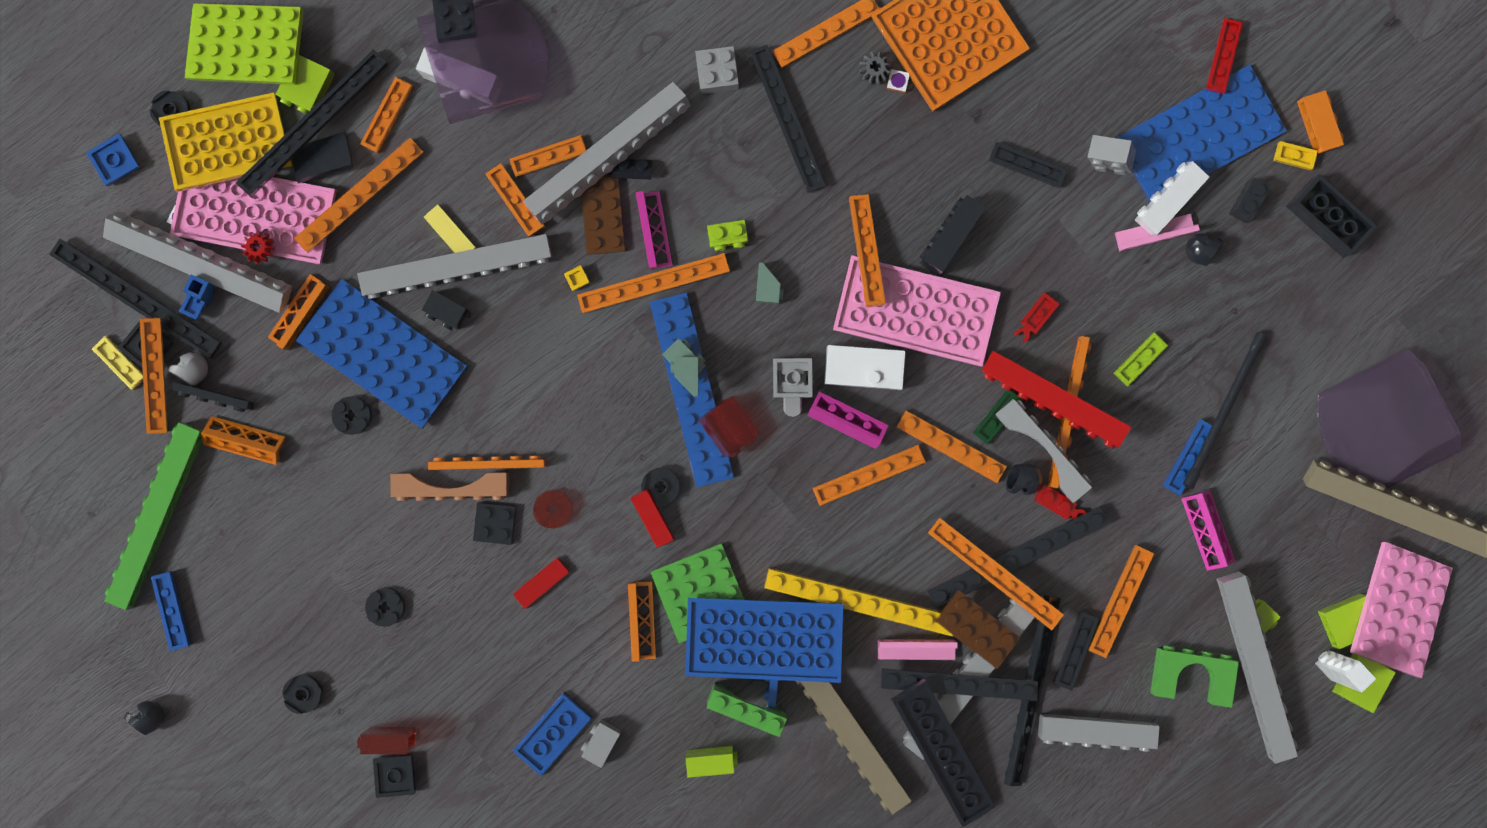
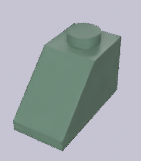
M759 263L756 303L778 305L779 300H783L784 289H780L779 281L763 263Z
M674 357V361H671V373H674V377L694 397H699V358Z

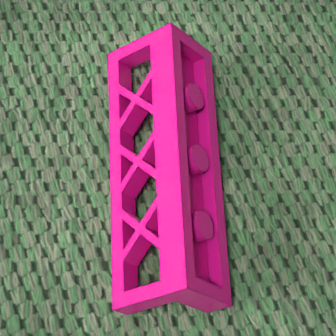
M636 192L649 269L654 270L673 266L660 192ZM656 196L657 204L651 209L646 205L645 198ZM653 213L660 217L661 220L657 228L649 222ZM657 232L664 237L660 247L653 243L652 239ZM660 251L667 255V263L657 264L656 256Z
M1210 489L1181 498L1206 570L1227 567L1235 562ZM1197 499L1199 504L1197 511L1191 508L1189 500ZM1198 517L1205 521L1204 529L1197 526L1196 520ZM1204 535L1211 538L1212 544L1210 547L1203 543ZM1211 553L1217 556L1218 564L1211 565L1209 560Z

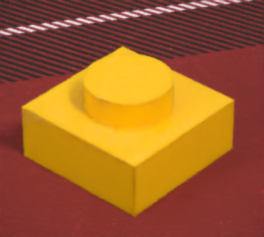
M581 265L564 273L572 291L590 283Z

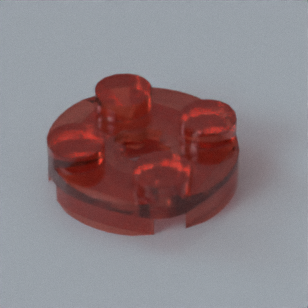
M549 490L536 498L533 515L541 526L552 529L559 528L566 524L572 515V505L564 493L557 490ZM550 504L558 508L555 515L547 511L550 509Z

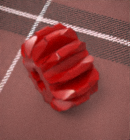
M258 230L256 234L249 232L250 238L244 237L246 244H242L241 247L246 249L243 251V255L248 256L249 261H255V263L260 264L261 260L265 263L268 262L267 256L274 257L270 252L271 250H276V247L271 246L275 241L272 238L269 239L270 235L268 233L263 234L262 231Z

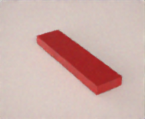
M1224 18L1205 90L1225 94L1243 22Z

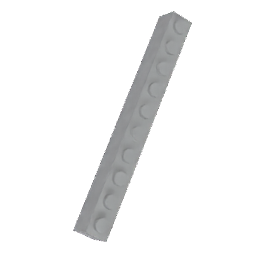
M673 82L526 198L523 201L526 207L541 225L551 220L555 214L566 208L570 202L581 196L585 190L596 184L605 174L611 172L617 164L626 160L630 154L641 148L645 142L656 136L660 130L671 124L680 114L686 112L691 106L687 96Z
M115 211L105 218L103 238L189 275L192 274L217 287L278 313L289 303L292 286L282 280L272 278L263 272L251 269L247 265H242L228 257L216 254L212 250L183 240L177 235L169 234L158 227L144 223L142 220L127 216L123 212Z
M547 234L365 271L357 273L362 296L374 299L379 298L381 293L387 292V295L398 294L399 290L405 288L406 291L417 290V286L425 285V288L436 286V282L443 281L444 284L452 283L458 277L466 280L474 278L473 274L481 273V276L493 274L492 270L500 269V272L511 270V267L516 265L519 268L530 266L531 262L537 261L538 264L548 263V259L553 258L549 237Z
M1240 572L1217 578L1268 757L1275 764L1298 757L1296 752L1298 746L1291 735L1293 728L1286 717L1288 711L1280 697L1282 696V690L1276 683L1277 673L1270 662L1272 655L1269 649L1266 648L1265 642L1267 638L1260 627L1262 623L1261 617L1255 610L1256 600L1249 589L1251 582L1248 576Z
M1010 599L1011 604L1007 609L1003 608L998 615V621L1017 636H1020L1034 619V616ZM973 651L972 654L968 653L962 661L964 664L961 668H957L952 674L989 676L994 667ZM940 693L936 700L951 725L973 696ZM907 731L903 736L904 745L923 760V756L909 731Z

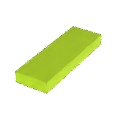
M1153 332L1113 374L1126 386H1129L1168 345Z

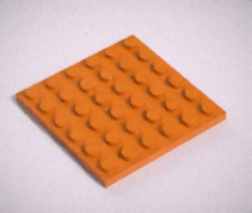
M893 0L871 14V18L906 72L909 73L910 78L932 112L1030 49L999 0Z

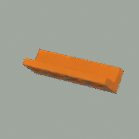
M310 274L268 338L277 343V346L281 349L289 350L330 289V286ZM313 280L317 283V285L315 286L313 291L309 293L308 286ZM307 297V300L299 309L298 301L300 298ZM296 313L295 318L293 319L291 324L288 325V316L290 314ZM286 329L280 340L275 337L279 330Z
M211 416L201 432L203 445L277 465L280 460L279 451L285 442V436ZM213 424H218L223 427L219 430L211 429ZM239 430L241 434L232 435L229 431ZM257 435L260 439L253 441L248 439V436ZM270 440L278 441L276 446L267 445L266 442Z
M652 581L629 582L628 596L632 662L640 661V659H656ZM637 586H648L649 594L644 599L638 595ZM643 603L650 611L645 619L638 612V608ZM644 622L650 627L651 631L646 638L639 632V628ZM644 642L651 646L652 654L641 655L640 647Z

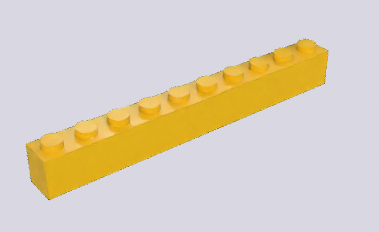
M773 568L768 569L764 585L766 589L820 603L843 604L844 609L953 636L935 622L941 613L940 611Z

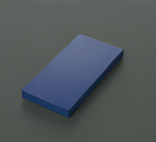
M563 692L514 748L513 752L542 776L592 719V716Z

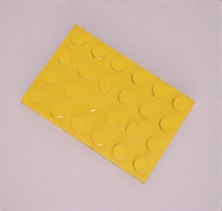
M274 92L159 117L176 192L241 178L285 135ZM291 160L283 168L292 166Z

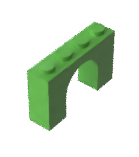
M1164 645L1163 648L1157 647L1151 694L1158 697L1175 699L1179 673L1184 667L1199 663L1205 666L1210 676L1207 702L1212 705L1232 708L1239 664L1238 661L1232 659L1233 656L1221 654L1220 657L1213 656L1214 653L1207 651L1197 654L1194 653L1195 650L1187 648L1177 651L1175 650L1176 647Z
M714 682L707 700L706 708L780 737L787 720L785 710L778 707H768V704L767 707H761L747 702L734 695L731 688Z

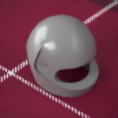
M192 352L180 356V363L176 366L171 365L169 368L170 373L194 387L203 381L208 374L206 359L202 355Z

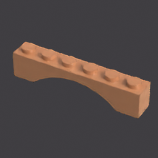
M509 472L486 473L479 480L459 488L435 486L420 479L414 473L390 474L391 497H396V501H408V497H416V501L427 500V497H435V500H447V497H454V500H466V496H473V500H485V496H492V500H504V496H509Z

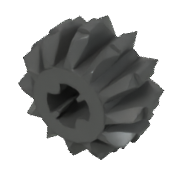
M870 52V58L864 55V61L859 63V66L862 67L859 69V74H864L862 77L863 81L869 78V85L872 84L873 80H875L876 85H879L880 80L885 82L886 76L891 73L888 70L891 67V63H885L888 59L887 56L882 59L880 58L881 52H878L877 57H875L874 52ZM872 65H875V67L878 68L877 72H875L874 69H871Z

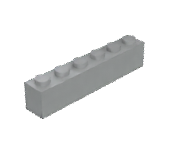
M1040 714L1038 737L1043 740V743L1055 744V741H1059L1069 746H1073L1074 743H1082V746L1093 747L1094 744L1101 745L1102 748L1112 749L1113 746H1120V749L1132 750V747H1135L1141 751L1151 752V749H1158L1159 725L1154 722Z

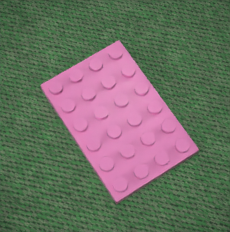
M1382 542L1350 653L1414 677L1422 678L1453 568L1390 543Z

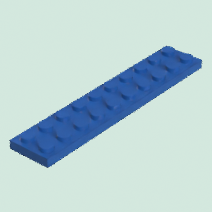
M687 293L651 301L650 306L662 353L679 338L681 341L685 339L692 346L690 350L694 355L699 353L703 357ZM664 357L696 487L734 478L706 368L699 373V397H694L674 377V373H671V363Z

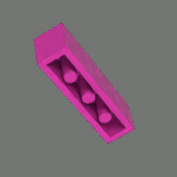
M821 392L818 393L807 415L875 449L881 443L889 426Z

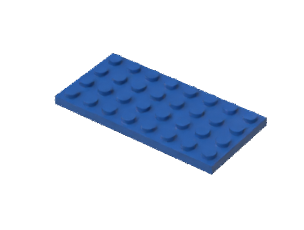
M1248 65L1230 75L1225 94L1204 89L1116 138L1132 141L1136 149L1132 171L1149 202H1151L1150 198L1157 191L1160 192L1164 188V182L1176 175V169L1182 163L1193 161L1208 175L1287 130L1252 67Z
M342 279L296 340L299 344L422 429L467 369L465 364L367 296H362L360 291Z
M689 597L685 676L841 683L843 604Z

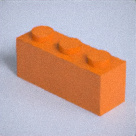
M1326 90L1303 97L1297 101L1312 148L1318 151L1317 155L1344 145V137L1342 132L1339 131L1338 119L1336 114L1333 113L1332 101L1330 96L1327 95Z

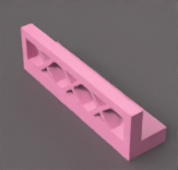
M1191 214L1172 218L1158 235H1150L1144 228L1139 226L1116 232L1115 237L1120 252L1192 234L1200 229L1199 225H1193Z
M878 639V659L955 660L957 642L954 639Z

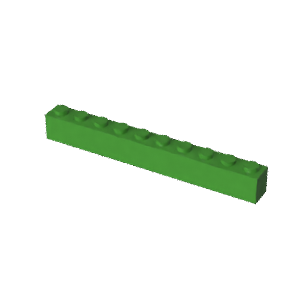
M179 422L173 428V437L171 442L165 447L164 453L166 454L163 460L157 466L158 473L156 478L150 483L151 490L149 495L143 500L141 514L135 519L136 526L134 531L128 536L127 542L129 543L127 548L121 553V562L119 567L113 572L112 577L114 579L112 584L106 589L104 602L124 610L134 608L202 444V429Z

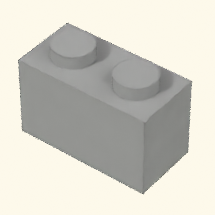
M602 719L599 724L595 722L590 731L593 736L590 741L586 740L581 748L584 752L581 757L602 768L622 730Z

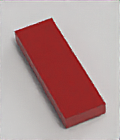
M649 489L631 496L630 499L656 547L658 548L673 541L675 537Z
M557 557L512 595L526 609L567 575L569 570Z

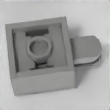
M812 358L773 359V398H783V410L790 417H795L801 413L802 398H812Z

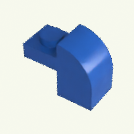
M191 274L182 291L187 296L179 312L199 321L206 305H210L212 301L214 286Z

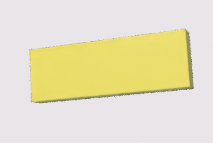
M438 204L424 216L454 253L476 249Z
M104 336L92 350L131 390H135L143 382V371L117 348L118 346L109 336Z

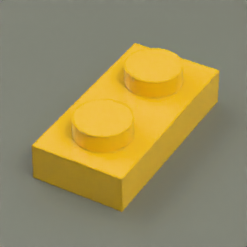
M1280 141L1277 144L1273 161L1312 170L1318 151Z

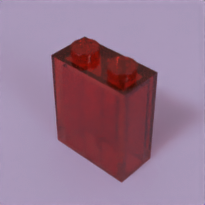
M734 396L726 398L698 419L723 457L736 456L741 452L740 448L742 446L752 444L756 440L754 437L759 434Z
M370 727L358 737L357 747L360 749V754H408L416 746V727Z

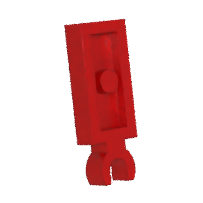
M1044 292L1019 322L1023 325V328L1017 329L1014 336L1016 337L1022 332L1025 335L1022 342H1026L1030 337L1029 333L1036 334L1059 306V303Z
M1042 484L1033 499L1066 520L1070 516H1072V519L1076 518L1078 513H1086L1082 509H1075L1077 503H1072L1069 498L1045 484Z

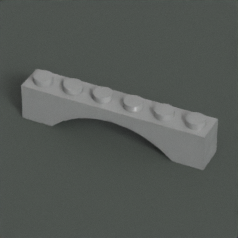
M1013 399L996 413V417L1008 430L1030 436L1048 451L1057 467L1060 489L1074 503L1092 488L1089 485L1092 482L1085 474H1079L1076 470L1079 467L1072 459L1068 461L1064 457L1065 451L1058 444L1055 446L1050 441L1052 439L1051 435L1045 429L1041 431L1037 426L1039 424L1037 419L1033 415L1029 417L1026 414L1025 410L1027 408L1020 400L1016 402Z

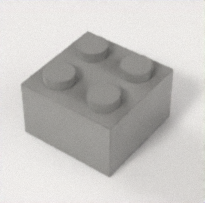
M733 46L695 51L701 94L738 90Z
M1093 135L1087 158L1097 171L1106 172V170H1112L1116 174L1125 175V173L1132 172L1136 149L1130 140Z

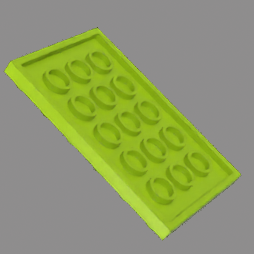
M193 3L185 79L296 85L304 9L301 7Z

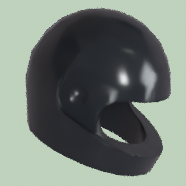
M1206 233L1195 234L1187 241L1186 255L1191 262L1208 266L1224 241L1221 238L1212 241Z
M1033 464L1014 465L1006 481V490L1011 494H1016L1021 489L1023 495L1036 493L1043 483L1041 471ZM1018 478L1015 486L1013 487L1014 480Z
M143 701L137 704L135 714L126 712L124 719L138 732L148 735L162 725L164 710L157 702Z

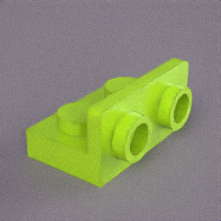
M745 220L707 225L710 248L715 249V251L726 250L728 246L742 248L748 243Z

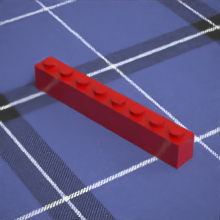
M992 351L981 370L985 374L983 377L991 382H994V380L1002 383L1000 387L1009 392L1012 389L1017 391L1018 397L1025 401H1028V399L1035 401L1034 405L1043 411L1046 408L1051 410L1052 416L1059 420L1063 418L1069 420L1070 426L1077 430L1080 427L1087 430L1086 434L1094 439L1099 437L1105 440L1103 444L1112 449L1121 446L1131 429L1129 425Z

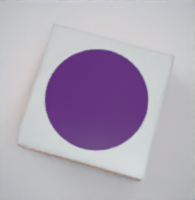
M891 69L886 89L905 93L909 73Z

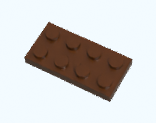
M613 175L603 176L581 195L587 255L626 252L619 178H613Z
M957 590L935 620L936 623L995 669L1000 667L1020 639L1019 636L960 590Z

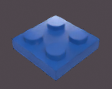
M120 133L86 152L103 183L108 187L141 168L126 140Z

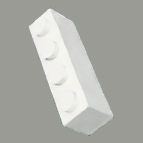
M1193 161L1182 163L1176 169V175L1164 182V188L1160 192L1157 191L1150 198L1151 202L1147 207L1143 206L1137 212L1138 217L1135 221L1150 235H1158L1209 178Z
M1332 651L1322 653L1318 658L1319 660L1315 663L1331 681L1361 693L1376 680L1360 661Z

